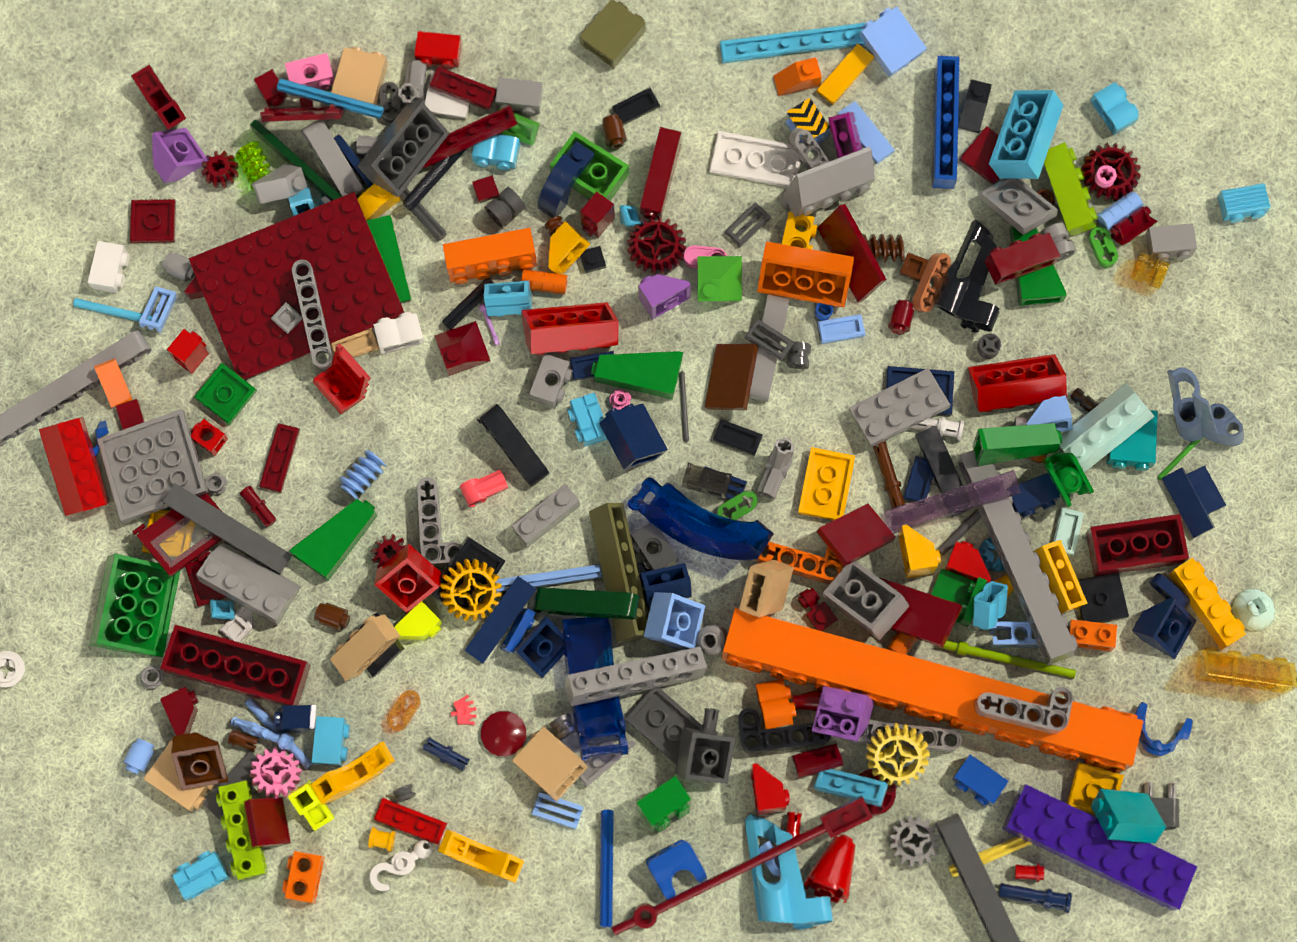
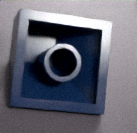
M1171 597L1144 610L1132 631L1143 642L1176 659L1194 627L1196 619L1175 598Z

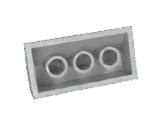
M870 146L796 174L783 194L794 216H808L818 208L826 209L838 200L844 202L856 193L862 195L869 191L870 185L875 180Z
M224 542L207 557L196 574L199 582L246 607L276 626L280 623L301 588L298 584Z

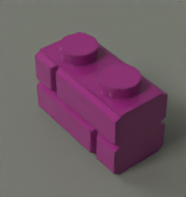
M854 112L828 117L837 158L862 150L857 125L854 124L856 122Z

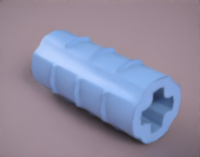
M1132 191L1097 214L1098 219L1096 220L1101 227L1109 231L1113 228V225L1126 217H1130V214L1141 206L1143 207V202L1139 195Z

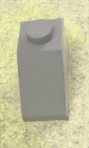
M287 164L280 166L252 183L259 204L289 198L307 188L301 167Z

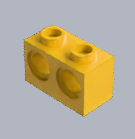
M789 212L782 244L813 249V245H809L810 237L815 238L817 225L813 224L815 217L804 215L795 217L793 212ZM802 225L807 230L799 232L795 227Z

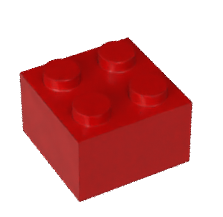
M408 544L376 570L374 585L408 613L440 587L441 572Z

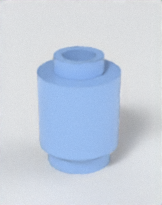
M137 738L136 742L132 743L123 761L127 765L125 769L135 774H138L139 771L144 772L154 753L152 751L154 745Z

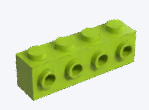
M1066 142L1048 149L1044 164L1067 230L1071 236H1075L1097 227L1095 220L1098 219L1094 206H1089L1088 200L1091 199L1088 188H1083L1081 180L1084 179L1080 167L1076 168L1074 160H1077L1073 147L1069 148Z
M249 781L218 787L219 793H216L218 806L223 808L224 816H221L223 830L227 829L229 839L225 841L228 853L232 852L234 862H230L233 876L237 875V880L268 873L263 847L252 848L244 805V801L252 799Z

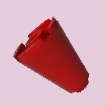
M840 835L832 839L805 878L803 885L806 890H809V887L815 890L813 895L830 897V902L839 903L840 899H843V903L848 901L856 845L851 837Z

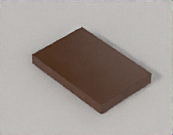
M716 344L705 408L710 410H747L759 346L756 344Z

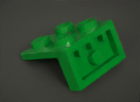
M941 569L931 595L960 604L962 609L956 623L968 627L973 619L974 598L978 593L983 592V587L986 585L987 580L978 577L976 581H973L946 569Z

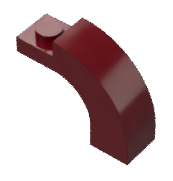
M150 64L131 75L143 97L167 130L187 119L176 101L169 95Z

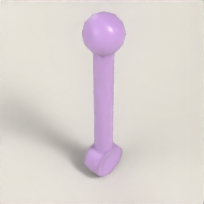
M485 303L479 305V310L484 314L495 345H499L500 343L490 317L487 316Z

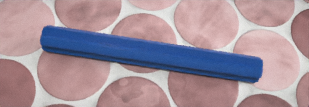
M607 809L601 811V927H612L614 812Z

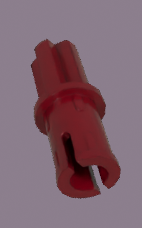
M247 486L240 492V496L250 506L251 513H255L265 527L272 526L276 522L275 516L265 505L266 501L260 499L252 486Z

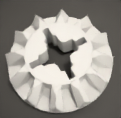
M12 651L0 652V668L6 667L7 663H9V667L15 670L8 672L7 676L0 670V687L3 688L14 687L15 684L22 681V676L26 672L25 662L17 653Z

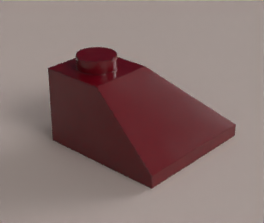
M476 321L434 335L449 376L491 362Z

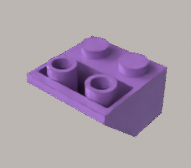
M824 686L812 731L857 742L869 724L874 701L867 695Z

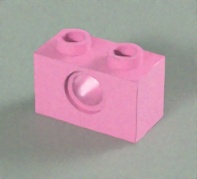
M327 53L285 63L289 81L319 88L320 90H327L334 84L335 80ZM309 74H316L311 79L306 78Z

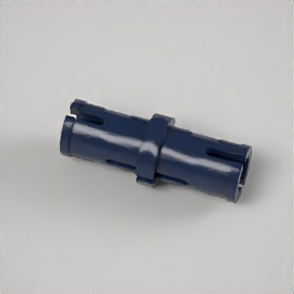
M431 737L427 739V744L425 743L422 749L438 757L440 762H447L464 772L465 766L470 761L469 758L453 751V747L449 745L446 747Z

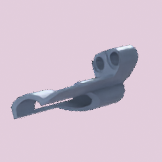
M1179 367L1173 371H1167L1173 398L1176 427L1179 435L1184 440L1192 442L1204 437L1210 441L1228 446H1237L1243 442L1244 430L1242 423L1225 405L1215 403L1210 406L1209 401L1201 397L1199 381L1191 370ZM1185 381L1194 387L1193 398L1181 399L1179 382ZM1216 415H1223V416H1224L1223 418H1220V419L1214 418ZM1187 418H1194L1190 422L1184 421ZM1232 430L1238 431L1236 434H1229Z

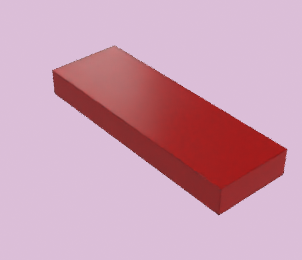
M382 798L374 820L436 845L440 844L448 824L385 798Z

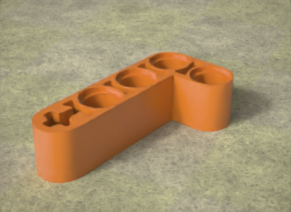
M762 541L755 548L754 557L759 564L773 560L775 551L779 553L777 554L776 561L782 562L780 558L784 555L792 557L793 562L787 564L794 567L792 574L826 584H831L843 569V564L831 552L829 547H827L825 557L769 541ZM764 549H768L766 558L762 557L761 553ZM810 561L814 564L815 569L807 571L803 568V563ZM833 568L836 570L837 575L835 577H828L825 574V569Z

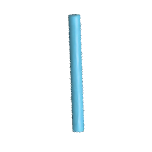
M75 298L73 302L74 307L137 322L142 317V313Z

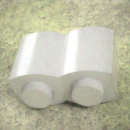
M405 312L400 314L399 318L391 320L390 318H382L373 325L381 354L424 343L417 314Z

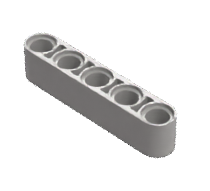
M298 260L293 264L292 273L311 357L318 368L327 369L332 364L333 354L314 271L308 261ZM299 267H308V274L306 276L297 275ZM305 288H312L314 294L310 298H304L302 291ZM311 309L319 312V316L315 320L307 318V313ZM315 331L324 333L323 339L319 342L312 340V334ZM320 353H327L329 355L328 361L324 364L317 362V356Z
M768 294L762 322L782 334L790 299ZM760 329V332L770 337L777 343H781L780 340H778L771 334L767 333L763 329ZM758 338L760 341L764 342L765 344L779 352L777 348L773 347L761 338ZM759 347L749 398L768 402L777 359Z
M869 721L863 736L857 742L849 741L855 744H873L870 738L875 736V730L883 729L885 731L886 725H889L890 730L894 729V723ZM898 724L899 729H902L904 724ZM908 725V731L915 728L917 731L916 735L923 733L931 735L933 741L926 748L929 751L950 753L954 752L961 745L962 738L956 730ZM950 735L954 737L956 741L955 746H947L944 742L945 736ZM893 740L886 743L884 746L890 747L893 743ZM901 742L903 746L915 749L911 743Z

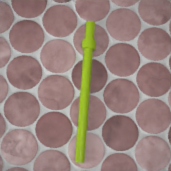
M946 641L944 647L941 648L954 651L957 655L966 656V654L1067 678L1074 679L1076 675V670L1052 664L1047 666V663L969 646L968 643L962 641L958 643Z

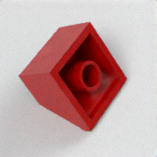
M753 763L750 771L756 814L784 812L786 806H789L790 803L789 790L784 789L783 783L757 763Z

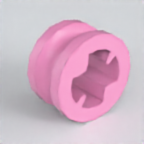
M1108 165L1100 167L1095 175L1097 185L1103 188L1110 187L1116 179L1115 169ZM1103 172L1110 176L1108 181L1105 178H1101Z

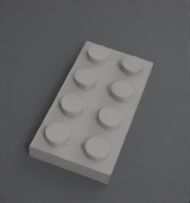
M929 368L849 407V411L869 446L873 447L949 409L950 403Z

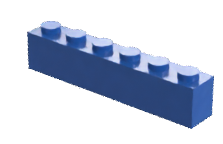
M937 56L935 63L932 188L954 189L957 182L960 56Z

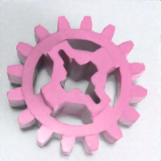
M276 747L273 748L272 753L265 749L264 756L258 754L256 756L257 762H252L251 768L253 770L250 771V777L254 778L252 779V786L259 785L257 792L266 791L265 797H268L270 793L274 794L275 799L278 798L279 793L286 797L288 789L293 791L296 787L295 784L300 782L298 776L301 775V769L297 768L299 760L292 761L294 754L285 755L286 749L282 750L281 753L277 752Z

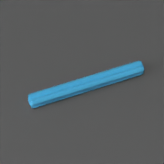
M280 79L277 85L278 91L327 105L335 104L338 108L380 119L383 115V107L284 79Z

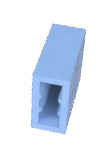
M897 6L892 10L888 7L879 14L880 18L875 22L870 20L861 27L863 30L859 35L889 77L918 58L927 49Z

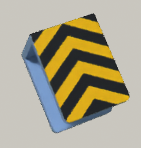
M810 98L787 111L790 119L786 121V124L791 132L795 128L808 130L817 144L829 138L830 126ZM800 134V136H799V137H800V141H799V142H800V143H803V141L801 140V136H802V135Z

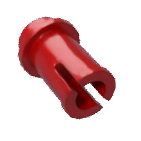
M787 812L786 832L792 834L794 838L800 835L802 814Z
M1038 863L1037 866L1015 864V879L1036 880V882L1044 880V866H1040Z

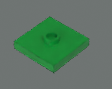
M221 362L194 398L230 425L257 392V389Z

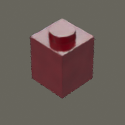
M273 69L253 79L268 107L280 106L288 98L286 93L277 90L279 79Z

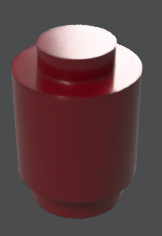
M897 300L896 304L893 305L888 327L892 329L893 333L903 335L910 331L914 315L913 304L906 300Z

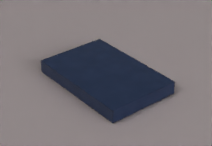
M887 366L886 389L925 369ZM929 369L950 403L949 409L937 415L952 416L955 371Z

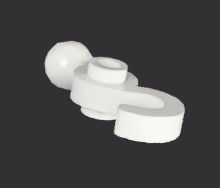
M420 840L415 844L414 850L411 853L406 851L396 853L393 856L392 865L388 863L377 864L370 873L372 886L382 892L389 891V885L378 881L379 873L381 871H388L397 875L410 874L416 866L415 860L418 858L425 859L431 855V844L428 841ZM429 844L430 848L424 849V846Z

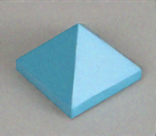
M620 206L621 224L628 227H634L635 224L641 226L636 207Z
M210 600L211 618L216 620H234L233 601Z

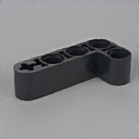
M493 404L476 417L477 421L483 424L486 432L491 434L530 487H533L550 474L498 404Z
M752 708L743 709L738 717L741 747L748 754L822 746L829 741L831 736L824 735L823 739H820L816 735L811 737V741H808L809 734L807 729H810V734L816 733L812 731L814 723L761 729L759 714ZM750 714L755 718V723L746 725L743 723L742 717ZM799 731L803 734L804 740L797 743L792 740L791 734ZM776 734L781 738V743L779 745H772L769 743L768 737ZM749 737H754L758 741V746L756 748H749L746 746L745 740Z

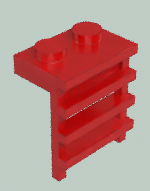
M339 343L336 345L331 367L314 377L313 383L341 415L365 398L364 394L367 393L366 388L369 386L368 381L371 378Z

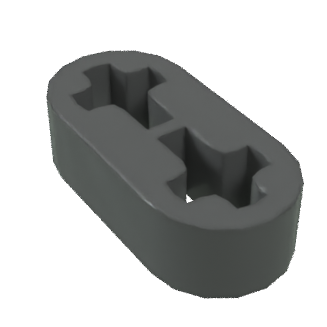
M386 82L379 89L380 106L383 107L382 117L387 123H392L401 112L400 97L398 96L399 89L393 82ZM391 88L393 92L392 100H388V96L386 94L387 89ZM390 105H393V110L396 112L393 115L394 117H389V114H386L389 112Z

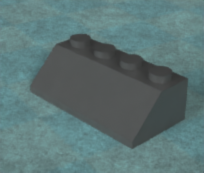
M423 102L408 103L357 167L371 182L399 197L449 135V132Z

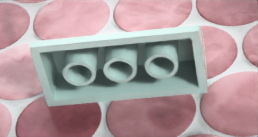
M1126 382L1075 423L1073 430L1065 431L1062 434V444H1060V447L1065 453H1073L1083 471L1086 472L1155 416Z

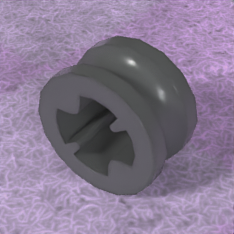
M412 784L393 791V794L397 795V803L416 796V793L412 792Z

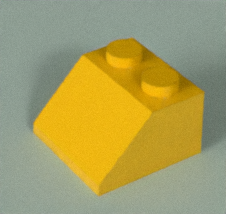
M902 525L898 538L906 579L933 575L938 568V563H941L939 550H935L934 543L911 527Z

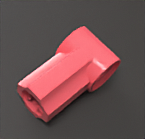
M498 470L480 479H470L462 483L460 489L468 507H474V504L480 501L483 503L488 497L508 489V485L501 470Z

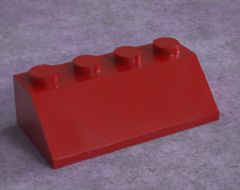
M608 302L521 310L526 345L531 354L543 355L546 352L564 353L568 350L576 349L585 351L589 348H610L611 346L618 345L619 321Z
M1055 354L968 367L973 399L978 412H991L994 409L1001 408L1011 409L1021 405H1035L1055 396H1066L1067 398L1066 373Z
M84 417L39 429L65 516L109 504Z

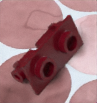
M1141 206L1130 214L1131 222L1126 217L1113 225V229L1110 230L1112 235L1110 236L1112 240L1123 246L1142 232L1148 230L1149 227L1158 221L1149 216L1151 210L1148 206Z

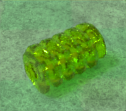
M258 141L242 146L235 155L253 191L252 183L272 172V170H269L270 164L265 163L267 161L266 156H261L263 150L258 148L260 145Z

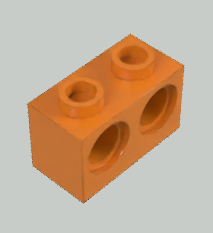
M1073 619L1068 622L1067 629L1070 635H1074L1077 641V648L1109 652L1116 648L1117 625Z
M294 851L293 856H289L287 870H290L289 878L284 880L282 889L286 899L316 903L324 856ZM303 859H308L311 864L306 872H302L299 868V864ZM299 882H303L306 886V890L302 895L295 893V886Z

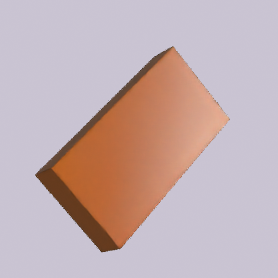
M115 358L94 366L111 408L133 400Z

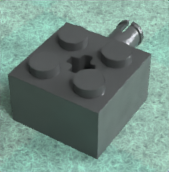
M705 708L702 728H699V730L682 728L675 774L684 779L728 784L736 738L716 731L720 710Z

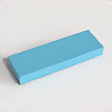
M834 769L819 772L814 785L816 791L852 800L862 795L866 803L879 807L882 805L888 787L886 782Z

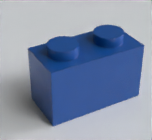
M971 754L965 759L952 778L956 782L954 785L964 793L968 790L974 794V800L982 806L987 804L992 806L1009 782Z

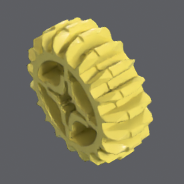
M895 723L894 729L891 730L889 725H886V732L878 729V737L871 736L870 738L873 744H867V750L870 751L866 753V759L870 760L868 767L873 768L872 774L874 776L879 775L880 781H884L887 778L889 785L893 783V780L897 781L899 787L902 784V780H905L909 785L910 777L918 780L917 772L924 774L925 768L923 766L929 764L926 758L930 756L929 750L926 749L928 743L922 741L924 739L922 734L916 735L917 731L915 728L908 731V725L906 724L903 725L902 729H899L898 723ZM893 740V743L890 747L883 748V750H881V748L886 743ZM901 740L911 743L915 749L903 746ZM897 746L900 752L898 763L895 757V752H897ZM912 759H915V760L912 762V764H910V765H909L908 767H906V768H903V765H904L906 762H909V761H912ZM881 760H884L885 763L893 764L895 769L886 767L882 764Z

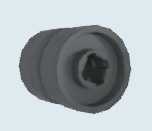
M506 187L498 194V200L492 199L484 206L487 214L501 228H504L512 221V215L518 216L526 209L522 199L510 187Z

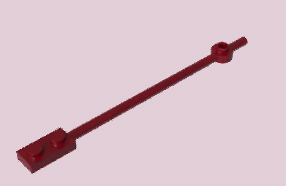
M861 795L821 815L822 824L654 907L648 903L638 905L634 910L633 917L611 927L614 935L616 936L635 926L643 929L651 928L657 921V915L826 832L830 839L873 819L863 796ZM646 911L650 915L648 918H642L641 913Z

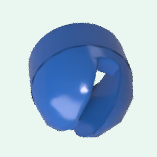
M818 303L814 311L815 317L821 321L828 320L833 313L832 305Z

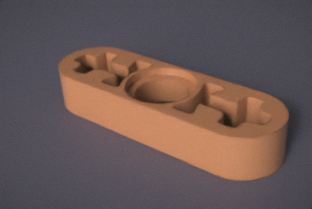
M934 253L930 257L913 296L912 304L916 311L929 312L932 310L951 267L949 255ZM931 277H933L934 279V285L932 288L929 284Z

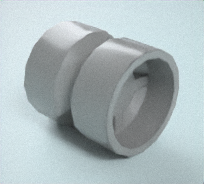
M1065 223L1053 224L1039 232L1041 235L1050 233L1060 254V258L1056 263L1073 256L1077 252L1073 241L1067 239L1069 232Z

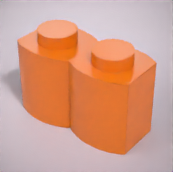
M783 679L756 684V693L765 729L793 724L796 710L794 702L789 703V699L792 698L789 685L785 686Z

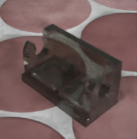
M688 462L682 481V488L726 499L732 474L693 465Z

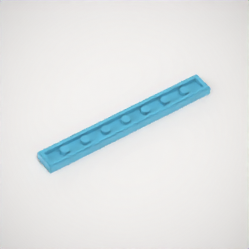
M866 23L720 41L722 63L855 47L857 44L862 46L865 43L859 35L863 30L861 27Z

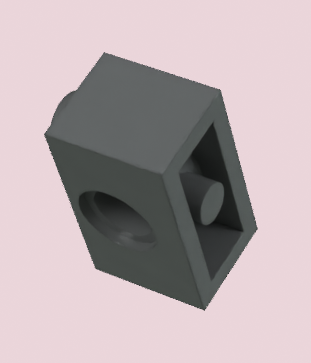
M655 520L631 534L633 550L636 554H642L645 559L642 563L647 571L673 566L678 563L679 558ZM650 545H656L659 551L656 554H650L646 549Z

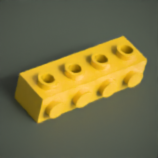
M1191 558L1175 568L1169 576L1176 586L1190 599L1189 605L1222 651L1246 635L1244 632L1245 627L1238 618L1235 619L1232 615L1229 603L1225 599L1222 600L1218 595L1217 586L1213 581L1207 579L1203 566Z

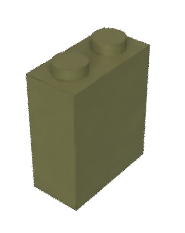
M610 0L580 35V45L614 69L646 32L645 20L640 15L631 13L622 2Z

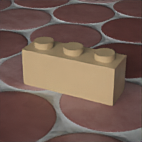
M385 614L378 617L372 615L363 622L364 626L361 629H357L349 635L350 640L347 643L345 642L335 649L337 653L330 660L345 681L361 675L400 637Z

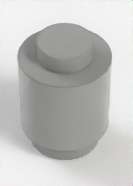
M170 252L167 254L162 265L167 273L186 282L195 277L187 257L178 253L173 254Z

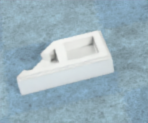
M242 606L235 613L234 620H228L220 631L230 640L241 642L253 629L252 611Z

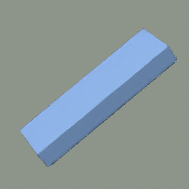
M856 101L838 112L837 115L854 112L856 120L854 124L857 125L861 145L863 148L870 146L872 158L876 164L894 153V148Z

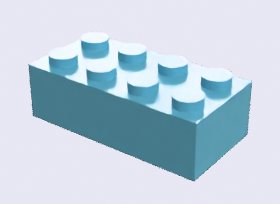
M1054 90L1014 91L989 165L1000 179H1039L1064 106Z

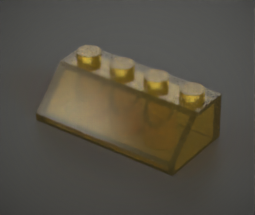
M1205 647L1204 650L1197 654L1195 680L1286 694L1297 688L1295 663L1287 662L1288 659L1275 657L1273 660L1264 659L1265 656L1260 654H1251L1249 657L1242 656V653L1239 651L1222 653L1218 652L1219 649L1213 647Z

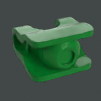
M1057 452L1042 461L1066 507L1072 506L1071 494L1083 495L1094 492L1073 453Z

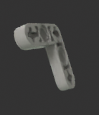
M802 128L792 130L789 136L790 144L807 170L829 162L808 130ZM800 134L802 135V136H801V140L803 141V143H800V142H799V141H800V137H799ZM814 149L815 155L813 159L808 160V152ZM782 194L781 205L791 210Z

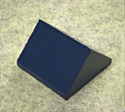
M545 616L514 651L517 657L543 678L573 644Z

